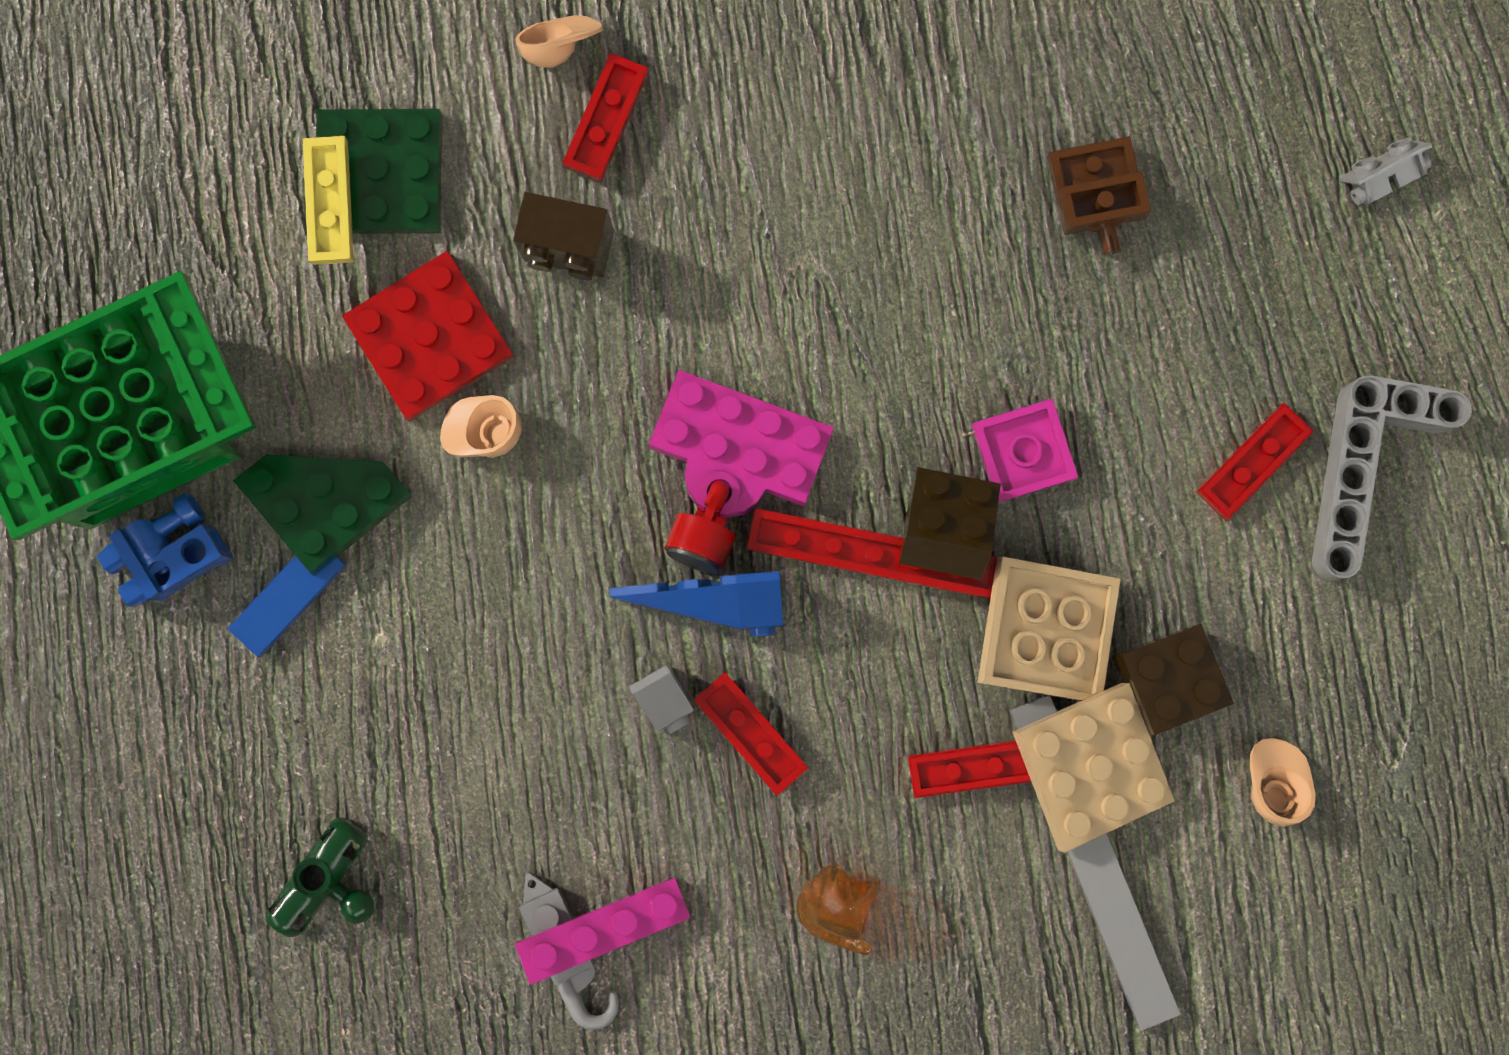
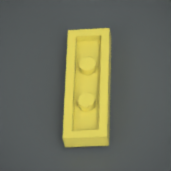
M345 136L303 138L308 262L312 265L354 262L348 140Z

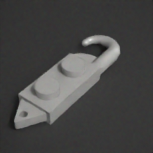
M527 872L523 904L519 906V909L531 935L573 919L560 888L554 889L531 872ZM530 880H534L536 882L535 887H531L529 885ZM593 959L551 976L570 1016L578 1025L586 1029L598 1030L614 1021L619 1010V1000L615 991L612 990L608 994L610 1003L606 1012L597 1016L591 1015L586 1010L578 993L586 988L594 977L595 963Z

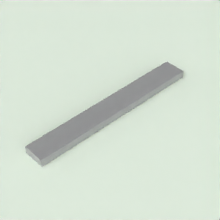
M1045 695L1009 710L1016 729L1057 712L1050 695ZM1107 833L1068 851V857L1138 1029L1142 1031L1181 1015Z

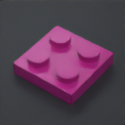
M1053 398L972 423L971 427L990 482L1001 484L998 503L1078 478Z

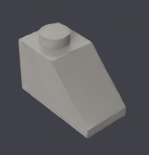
M665 665L629 686L633 696L657 732L666 728L669 734H672L692 722L688 714L695 711V708L671 666Z

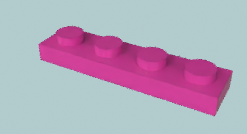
M670 878L517 941L514 945L528 983L532 985L690 918L676 878Z

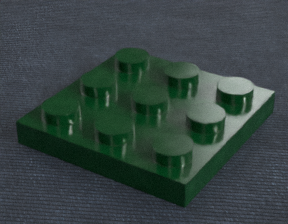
M440 109L316 110V138L345 136L348 140L352 234L441 233L442 113Z

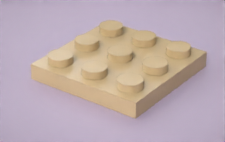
M997 557L977 683L1080 701L1104 691L1120 579L1014 558Z
M1120 683L1013 731L1014 738L1058 851L1068 852L1175 801L1130 683Z

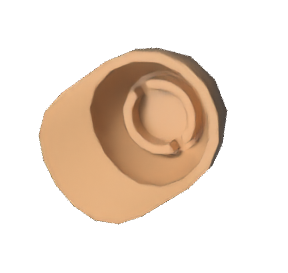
M572 15L531 25L521 31L515 40L520 55L528 63L538 67L554 68L568 60L575 50L576 41L603 31V27L600 22L590 17Z
M489 395L461 399L450 407L444 418L440 436L442 447L449 454L459 457L485 456L495 458L504 455L516 445L521 435V417L514 405L504 397Z
M1269 738L1255 744L1250 753V771L1252 778L1251 799L1256 811L1269 823L1282 827L1302 822L1312 813L1315 807L1316 796L1306 756L1298 747L1284 740Z

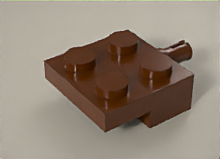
M1130 136L1049 152L1047 159L1064 235L1084 231L1099 232L1104 255H1110L1111 252L1112 254L1121 252L1116 228L1125 223L1145 220L1151 212L1143 172H1138Z

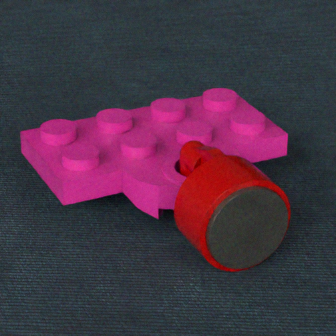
M678 370L648 447L651 450L687 463L685 470L687 493L698 508L695 515L687 513L677 514L664 547L667 555L685 566L702 572L717 574L723 571L736 539V535L725 528L727 519L740 515L745 516L757 507L765 492L804 507L834 427Z

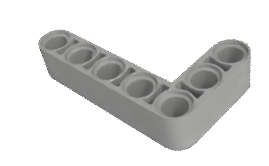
M1372 375L1360 377L1340 390L1337 398L1312 556V567L1320 578L1327 581L1346 579L1354 576L1361 568L1384 424L1434 434L1445 433L1464 425L1470 419L1472 413L1471 403L1463 393ZM1357 388L1367 392L1369 396L1368 407L1362 406L1357 401L1355 393ZM1399 395L1409 401V414H1405L1399 409L1397 405ZM1440 403L1449 407L1451 411L1450 422L1441 417L1439 413ZM1351 428L1361 433L1363 437L1361 448L1351 443L1349 439ZM1345 469L1351 470L1357 478V484L1354 489L1349 488L1343 481ZM1339 509L1345 511L1350 517L1351 524L1347 531L1342 529L1336 521ZM1333 550L1338 551L1344 559V566L1340 572L1336 571L1330 564V555Z

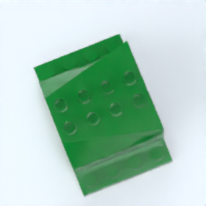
M182 271L174 273L0 355V514L12 539L19 541L57 522L91 530L241 458L230 440L257 427L185 273Z

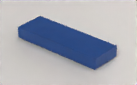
M294 556L227 629L257 657H262L339 575L347 564L339 557H336L313 576L300 560Z

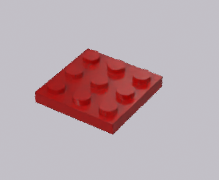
M448 251L435 257L342 315V318L405 419L409 422L514 357Z

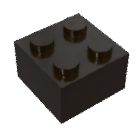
M524 191L513 242L523 260L528 262L527 266L530 268L551 272L552 267L568 270V275L581 280H592L593 276L604 278L614 228L608 209Z
M917 467L909 495L898 564L982 580L993 549L1001 484Z
M1202 624L1187 626L1112 656L1123 683H1130L1149 735H1157L1234 704Z

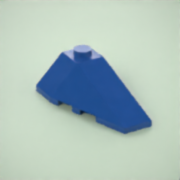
M779 571L722 576L720 581L711 582L710 579H692L677 582V585L670 586L669 583H654L609 588L612 599L734 629L750 630V637L775 635V627H783Z

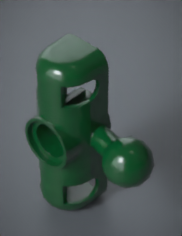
M339 817L333 819L304 860L295 867L291 878L278 894V898L268 908L265 916L268 925L286 937L298 936L306 930L329 896L340 904L341 913L347 921L360 924L369 919L375 909L374 900L371 895L362 889L351 891L340 883L343 876L368 842L366 831L348 818ZM333 828H335V829L332 831V833L329 835V837L327 838V840L324 842V840L326 839V837L328 836V834L331 832V830H332ZM352 841L359 844L358 850L351 858L343 856V853ZM313 865L321 867L325 874V881L319 889L311 887L306 879L307 872ZM281 900H283V901L281 902V904L278 906V908L276 909V911L274 912V910H275V908L277 907V905L280 903ZM300 913L309 917L299 930L291 928Z

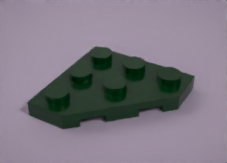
M266 454L233 480L313 576L412 497L385 463L376 461Z

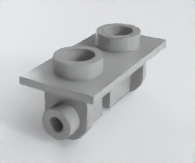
M1412 138L1398 140L1387 147L1388 152L1377 158L1368 157L1354 163L1351 166L1352 171L1340 176L1339 181L1353 184L1355 189L1350 192V195L1356 205L1362 203L1369 205L1393 192L1388 177L1392 176L1395 186L1401 188L1426 175L1427 169L1432 164L1429 156L1422 152L1431 148L1432 145L1427 142L1413 141Z

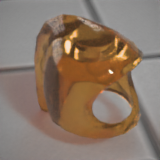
M830 863L812 877L800 892L796 903L799 921L811 934L827 943L856 953L869 954L872 947L864 941L862 936L866 917L879 890L881 878H873L868 881L856 880L850 877L837 863Z

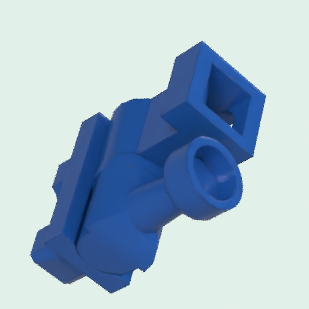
M184 492L173 500L174 509L152 521H132L123 529H118L108 536L112 543L107 545L97 555V559L108 574L115 575L125 567H128L134 578L118 587V593L128 607H137L150 600L163 601L173 595L172 593L184 588L194 579L214 567H221L234 559L217 529L213 526L201 524L173 543L170 542L167 536L185 523L187 526L193 527L206 519L202 508L190 493Z

